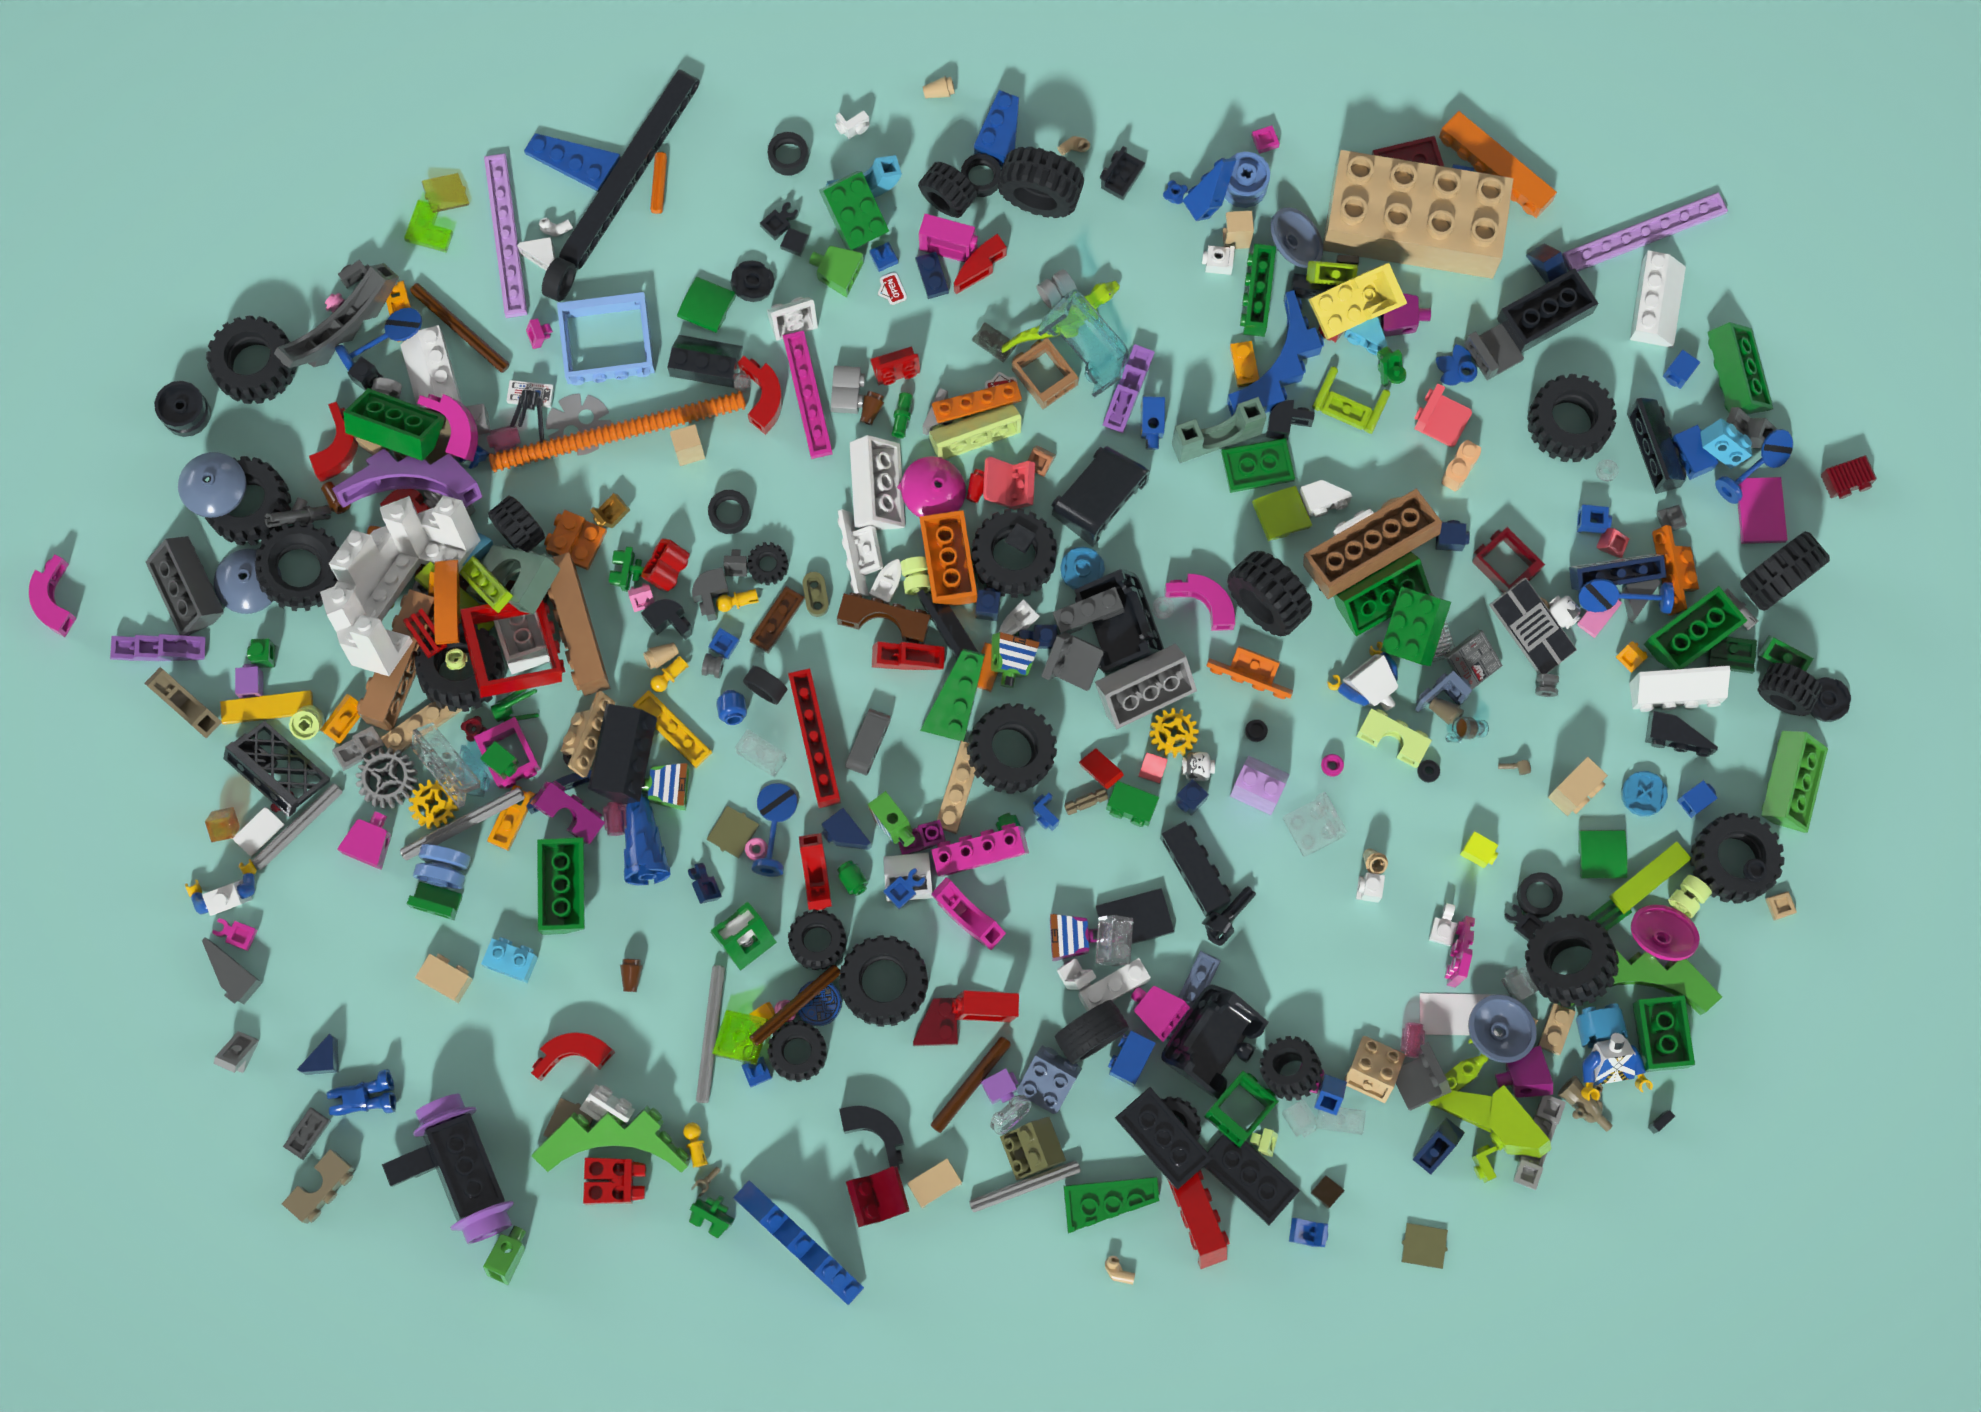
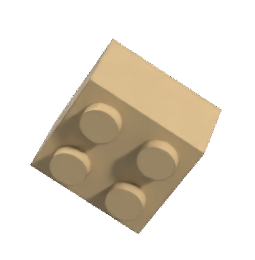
M1587 757L1548 798L1565 815L1568 816L1572 811L1577 814L1590 801L1587 796L1592 799L1606 785L1603 780L1608 775Z

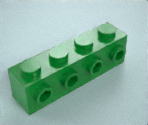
M1254 244L1253 252L1248 253L1247 266H1251L1250 273H1246L1245 286H1248V293H1244L1242 306H1246V312L1241 313L1240 326L1244 327L1243 334L1265 337L1276 246Z

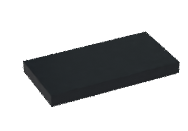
M1151 1087L1114 1118L1176 1190L1213 1159Z
M1223 1134L1208 1151L1213 1159L1204 1167L1268 1226L1300 1191L1246 1141L1241 1147H1238Z

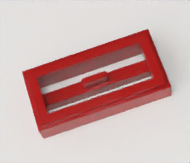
M422 608L416 614H411V617L403 619V623L427 658L448 647L447 644L437 646L418 619L422 617L435 636V626ZM412 622H415L433 650L429 651L411 625Z

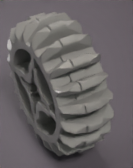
M380 748L379 755L372 751L370 753L372 756L370 760L367 757L363 758L366 765H358V768L363 771L362 773H356V777L361 779L356 782V786L361 788L359 794L361 796L365 795L364 800L366 802L372 801L374 807L380 803V807L385 809L388 803L391 808H395V801L403 805V797L406 799L411 798L408 791L416 790L411 785L418 783V779L413 777L418 774L416 769H412L415 763L409 761L410 757L407 754L402 756L401 750H397L393 754V749L388 748L385 754V751ZM390 762L384 768L376 769L380 764ZM398 764L402 766L404 771L403 781L396 777ZM389 774L393 780L390 779L389 781L386 780L385 782L380 777H384L385 775L388 777ZM371 776L377 779L376 792H373L370 786ZM393 787L398 788L393 793L387 794L389 789Z

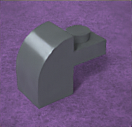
M1732 407L1726 420L1729 424H1733L1743 435L1746 434L1751 439L1752 448H1762L1766 437L1774 430H1777L1766 418H1750L1739 407Z
M723 568L702 573L695 580L692 587L694 602H700L699 606L702 616L706 615L708 622L717 620L712 599L721 595H729Z

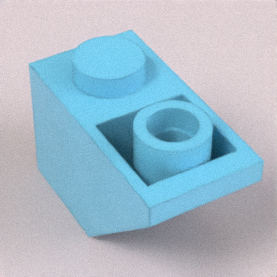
M1378 317L1346 330L1344 335L1351 344L1361 345L1367 348V351L1373 355H1377L1379 350L1387 346Z

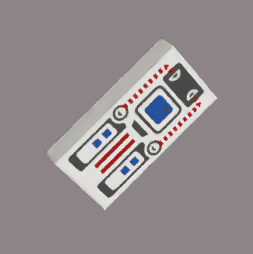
M509 381L508 404H518L522 390H531L540 393L539 399L543 400L542 407L551 408L554 392L553 385Z

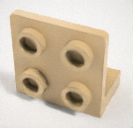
M1363 1036L1352 1065L1344 1078V1081L1347 1082L1346 1086L1386 1103L1397 1081L1405 1054L1367 1036Z

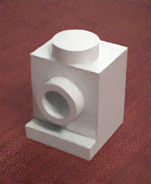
M1208 245V250L1203 251L1202 264L1206 265L1205 272L1231 275L1235 246H1230L1229 248Z
M1366 873L1364 877L1359 876L1356 899L1379 903L1383 896L1385 875Z

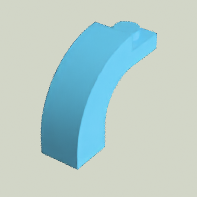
M893 155L875 158L871 168L864 172L863 175L873 197L876 198L894 187L901 178L902 173L897 157ZM837 180L827 181L826 186Z

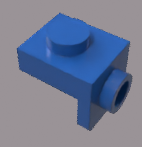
M1049 792L1046 796L1042 794L1033 803L1035 805L1033 813L1038 817L1036 820L1043 828L1047 829L1049 827L1053 831L1059 825V820L1045 807L1053 797Z
M1292 1218L1289 1242L1311 1247H1325L1328 1239V1224Z

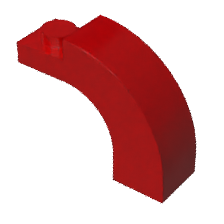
M743 356L738 361L739 369L757 383L762 390L759 402L748 413V419L750 423L766 435L777 422L782 409V393L779 380L767 363L760 367L754 359L751 358L749 360Z
M337 401L328 404L336 425L334 441L325 450L309 455L315 475L320 482L329 480L343 472L354 459L358 449L357 437L345 433V408H340Z
M817 833L799 836L809 910H822L826 907H832L822 835Z
M578 1032L562 1034L549 1040L540 1048L546 1056L544 1058L540 1057L533 1064L532 1068L534 1070L531 1074L542 1081L560 1060L568 1056L584 1057L600 1070L613 1056L615 1051L599 1038L589 1034Z

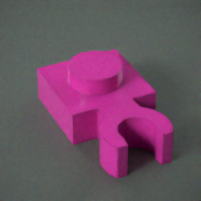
M218 919L217 922L223 924L224 929L220 932L213 930L212 933L218 937L227 936L226 943L249 951L258 930L234 921L231 927L226 920Z

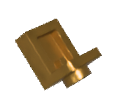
M613 493L599 509L593 507L590 511L594 515V521L599 526L614 528L630 511V508L618 494Z

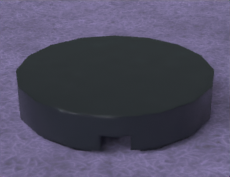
M750 260L740 263L732 271L730 283L732 290L739 298L745 301L757 302L764 300L770 295L773 290L774 277L772 271L768 270L763 263Z
M1830 677L1817 679L1822 686V692L1810 714L1822 722H1833L1841 719L1850 708L1851 695L1848 688L1837 679L1834 680Z

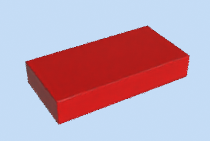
M1097 748L1079 761L1081 767L1105 789H1109L1124 776L1123 772Z

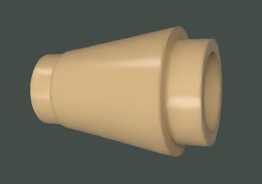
M944 76L923 86L925 99L951 97L950 95L955 94L952 78Z
M670 643L648 648L643 655L650 669H658L676 655H679L676 645Z
M1373 849L1364 851L1363 858L1368 872L1381 874L1387 869L1388 860L1384 854Z

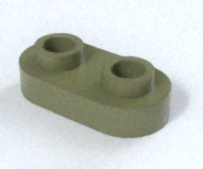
M810 572L803 578L806 607L812 616L820 617L825 615L829 609L825 580L820 573ZM812 582H817L818 586L816 588L810 587V584ZM816 603H820L822 607L820 609H815L814 605Z

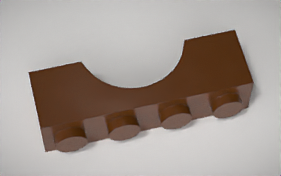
M852 592L850 594H843L837 615L838 625L859 630L871 619L885 618L897 625L901 632L902 641L925 644L931 622V617L926 611L921 609L908 610L905 606L896 603L893 605L884 604L883 600L871 598V600L864 599L862 595Z

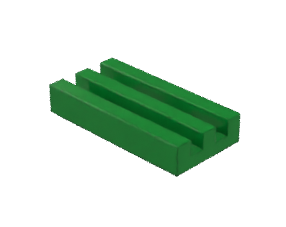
M1610 899L1588 916L1589 920L1600 914L1614 902ZM1615 907L1597 922L1602 924L1620 909ZM1631 909L1625 914H1621L1604 928L1607 931L1631 914Z

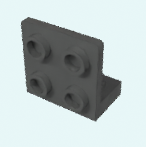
M1502 324L1481 335H1478L1475 331L1468 335L1464 344L1486 380L1497 376L1524 360L1520 350Z
M1064 632L1056 637L1041 677L1047 680L1058 677L1088 691L1091 688L1105 651Z
M1429 1042L1420 1045L1423 1054L1419 1055V1058L1402 1065L1396 1081L1399 1092L1410 1111L1452 1092Z

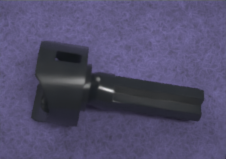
M1245 887L1221 914L1211 912L1202 921L1207 931L1208 940L1221 946L1234 933L1231 923L1256 896V892L1252 891L1251 887Z

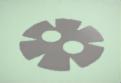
M572 394L559 400L558 403L564 412L551 408L546 421V429H559L549 435V439H557V436H560V438L564 437V429L569 425L576 426L581 433L585 429L590 431V428L597 429V426L602 428L605 424L607 426L611 425V420H598L609 413L607 407L599 399L591 395H587L583 406H581L580 394ZM588 409L593 412L594 419L591 423L583 424L579 421L578 416L582 410ZM593 445L590 449L585 447V450L578 449L577 455H586L599 449V446L595 447Z

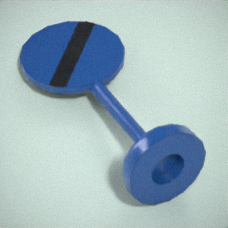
M400 309L387 319L383 335L351 353L348 352L344 345L336 346L335 350L349 371L355 364L354 357L383 340L390 338L394 341H404L413 337L421 328L422 317L415 309Z
M1783 429L1771 432L1762 445V458L1736 481L1726 476L1716 480L1715 486L1719 494L1732 504H1737L1741 501L1743 494L1739 484L1763 463L1771 468H1778L1790 458L1793 450L1791 434Z
M1594 579L1581 587L1578 598L1579 603L1584 609L1595 613L1611 609L1618 599L1659 600L1660 611L1670 614L1674 603V588L1672 583L1665 582L1660 587L1659 595L1619 593L1616 584L1610 580Z
M781 783L770 784L761 790L757 798V809L766 820L772 821L766 858L754 860L751 868L754 873L762 876L776 877L782 875L784 871L782 863L772 859L777 822L789 819L797 808V796L787 785Z

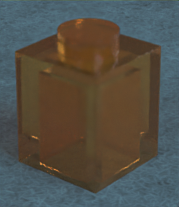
M234 807L212 811L205 820L211 842L234 838L240 829Z

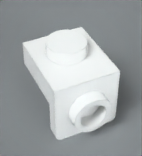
M862 111L846 121L838 113L836 114L835 126L841 135L845 134L849 140L857 134H863L870 126L869 116L865 111Z
M1072 959L1057 969L1067 990L1082 991L1091 986L1090 982L1097 978L1093 970H1083L1077 959Z

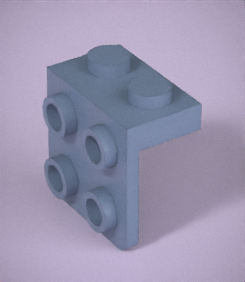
M1454 671L1449 675L1444 673L1436 681L1432 690L1427 688L1419 696L1420 698L1416 701L1418 705L1415 710L1420 712L1442 691L1457 705H1462L1472 692L1471 685L1464 677L1460 678Z
M1042 1045L1024 1075L1017 1093L1052 1114H1056L1082 1068L1077 1063L1072 1065L1068 1059L1058 1055L1054 1049Z

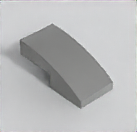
M371 726L353 735L352 740L332 749V753L342 770L345 771L361 762L364 757H369L372 751L375 753L384 746V743L374 727Z

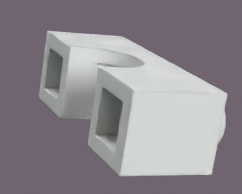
M1138 958L1080 991L1078 997L1086 1011H1089L1107 1000L1114 1001L1128 992L1131 993L1136 988L1148 983L1151 977Z

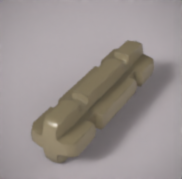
M1101 788L1096 790L1095 793L1091 792L1076 798L1074 802L1071 800L1065 803L1064 807L1067 814L1072 815L1077 813V810L1081 811L1096 805L1098 801L1100 803L1106 801L1108 795L1106 790Z

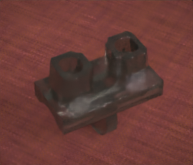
M986 322L972 338L974 343L1003 363L1017 346L1015 345L1005 353H1002V346L1010 339Z

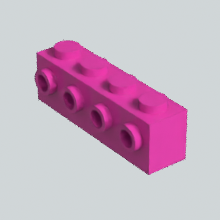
M1012 823L1002 826L1003 830L994 832L993 829L980 832L981 836L972 838V835L958 838L959 842L951 844L950 841L938 843V848L931 850L937 875L944 877L1029 854L1023 827Z

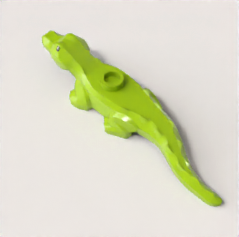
M1117 281L1098 283L1093 287L1090 294L1073 297L1062 308H1054L1049 316V320L1037 327L1019 333L1002 346V353H1005L1017 344L1030 340L1052 338L1058 335H1062L1063 338L1077 336L1080 326L1083 324L1092 325L1098 321L1097 308L1111 300L1119 290L1120 285Z

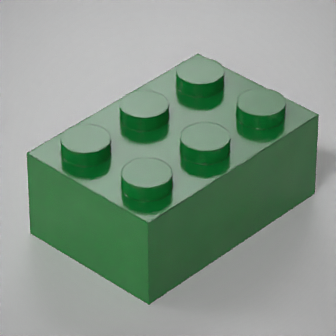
M856 171L819 189L847 250H853L889 232L862 171Z
M1401 587L1381 651L1421 665L1431 666L1451 602Z
M1685 995L1639 999L1632 1003L1639 1051L1646 1072L1685 1069L1694 1066L1695 1060Z

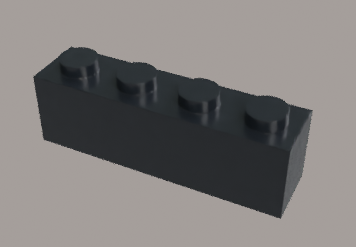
M1186 821L1162 833L1160 839L1206 917L1211 912H1215L1228 905L1231 901L1229 897L1232 895L1227 885H1222L1218 879L1220 873L1214 864L1210 865L1207 859L1209 855L1203 845L1199 846L1195 839L1197 837L1195 829L1192 825L1188 826Z

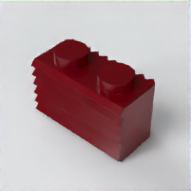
M1867 455L1827 468L1821 474L1831 499L1837 496L1839 499L1846 498L1852 495V491L1857 489L1860 492H1864L1872 488V484L1877 480Z

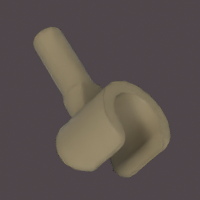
M1527 760L1517 763H1498V769L1518 768L1519 775L1531 773L1530 763Z
M716 1167L707 1177L697 1180L691 1190L699 1186L702 1188V1192L698 1197L703 1196L709 1188L708 1184L721 1170Z

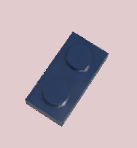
M932 252L915 257L927 298L931 299L949 294L937 253Z

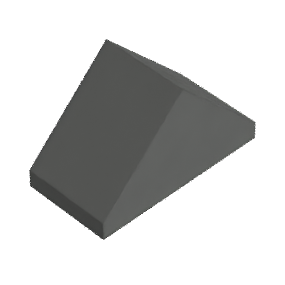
M1656 579L1626 584L1622 589V593L1653 594L1661 581ZM1624 599L1630 622L1633 623L1648 600Z

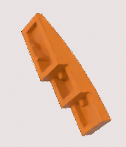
M458 560L436 561L434 572L435 643L437 645L460 643Z

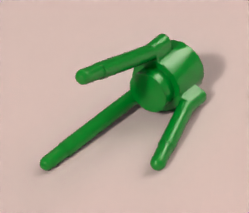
M527 689L515 691L504 699L497 701L496 704L491 706L496 721L500 722L503 720L505 722L514 717L517 721L539 717L538 713L510 716L514 713L512 705L537 693V689L528 691L520 696L518 695Z

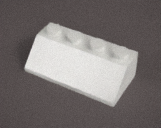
M1648 250L1642 260L1630 340L1670 348L1674 347L1686 266L1670 254Z
M439 325L419 330L413 337L404 341L400 346L416 405L428 408L417 404L420 395L428 397L429 394L440 398L444 394L462 403L445 338Z
M869 435L850 442L855 527L864 528L872 525L875 526L876 530L905 528L904 501L901 490L897 488L902 480L900 443Z
M1730 666L1639 672L1629 683L1632 708L1640 709L1641 712H1648L1662 707V710L1676 709V706H1685L1686 709L1697 708L1701 704H1707V707L1720 706L1728 698Z

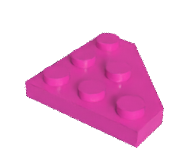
M1465 916L1462 921H1458L1455 934L1459 936L1456 943H1453L1450 951V956L1453 957V960L1447 966L1445 978L1448 979L1447 986L1456 988L1467 978L1473 950L1469 949V945H1472L1474 940V931L1470 930L1471 926L1474 927L1475 918Z

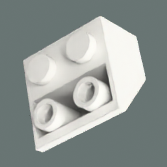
M929 852L883 857L886 888L900 876L904 880L908 879L909 872L916 868L917 873L913 875V880L919 881L924 877L925 883L920 887L913 888L916 895L910 900L933 898L931 895L932 883ZM886 896L887 902H892V901Z

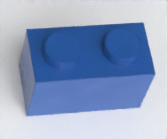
M1698 425L1675 434L1671 439L1673 446H1676L1678 449L1679 461L1685 468L1689 480L1712 471L1718 464V459L1702 447V430Z
M1132 1030L1129 1035L1124 1034L1118 1045L1122 1048L1119 1055H1113L1108 1065L1111 1068L1109 1075L1134 1087L1156 1043Z

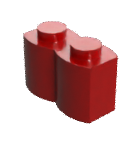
M662 538L654 549L652 558L645 565L641 577L659 590L669 592L676 586L679 572L687 566L690 553L672 540Z

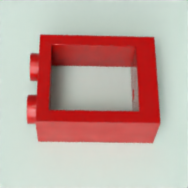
M964 990L956 996V1000L953 999L952 1013H955V1020L1010 1023L1019 1017V993Z

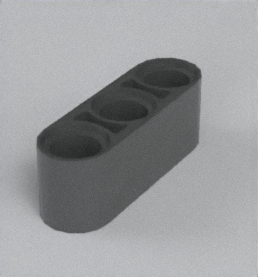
M871 708L869 709L847 759L845 768L865 776L868 775L890 724L891 716Z

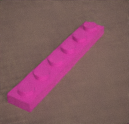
M804 331L783 335V340L811 459L833 455Z

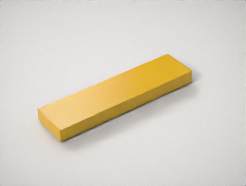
M312 691L220 701L222 724L292 717L303 706H313Z
M650 690L633 704L634 708L642 709L657 717L655 729L695 768L712 754V751Z

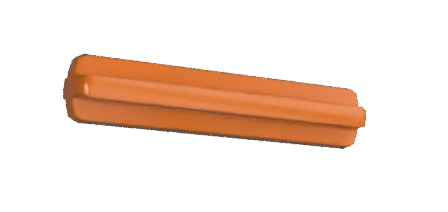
M657 152L654 160L650 208L654 214H661L663 212L667 156L664 152Z

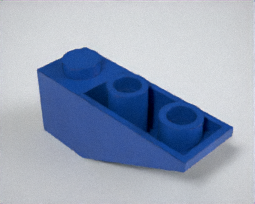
M1221 158L1215 162L1214 168L1201 177V182L1192 187L1187 192L1188 195L1182 200L1196 221L1209 219L1222 206L1236 163L1235 158Z

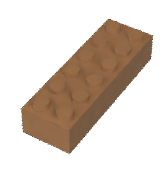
M1416 488L1304 553L1303 566L1326 598L1330 599L1438 536L1441 532L1442 521Z
M569 552L552 557L555 560L554 563L561 569L551 584V588L548 589V595L554 608H557L553 609V613L560 629L562 628V630H559L562 643L568 649V651H565L568 664L574 670L571 672L574 685H576L578 691L582 690L584 696L611 689L574 561Z
M411 589L401 600L400 607L402 608L399 615H396L393 619L392 631L410 636L413 642L390 676L374 672L373 677H370L367 681V692L364 698H361L357 705L359 716L367 724L389 732L395 727L416 676L415 657L418 656L417 649L419 645L403 623V619L411 617V614H416L422 608L434 624V597ZM422 617L418 618L429 635L432 636L433 633ZM412 622L411 625L423 641L424 635L415 622Z

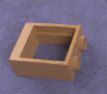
M1048 338L1043 341H1036L1030 347V350L1026 353L1021 352L1017 354L1012 361V371L1042 409L1078 386L1079 377ZM1046 353L1064 375V378L1040 393L1022 369Z

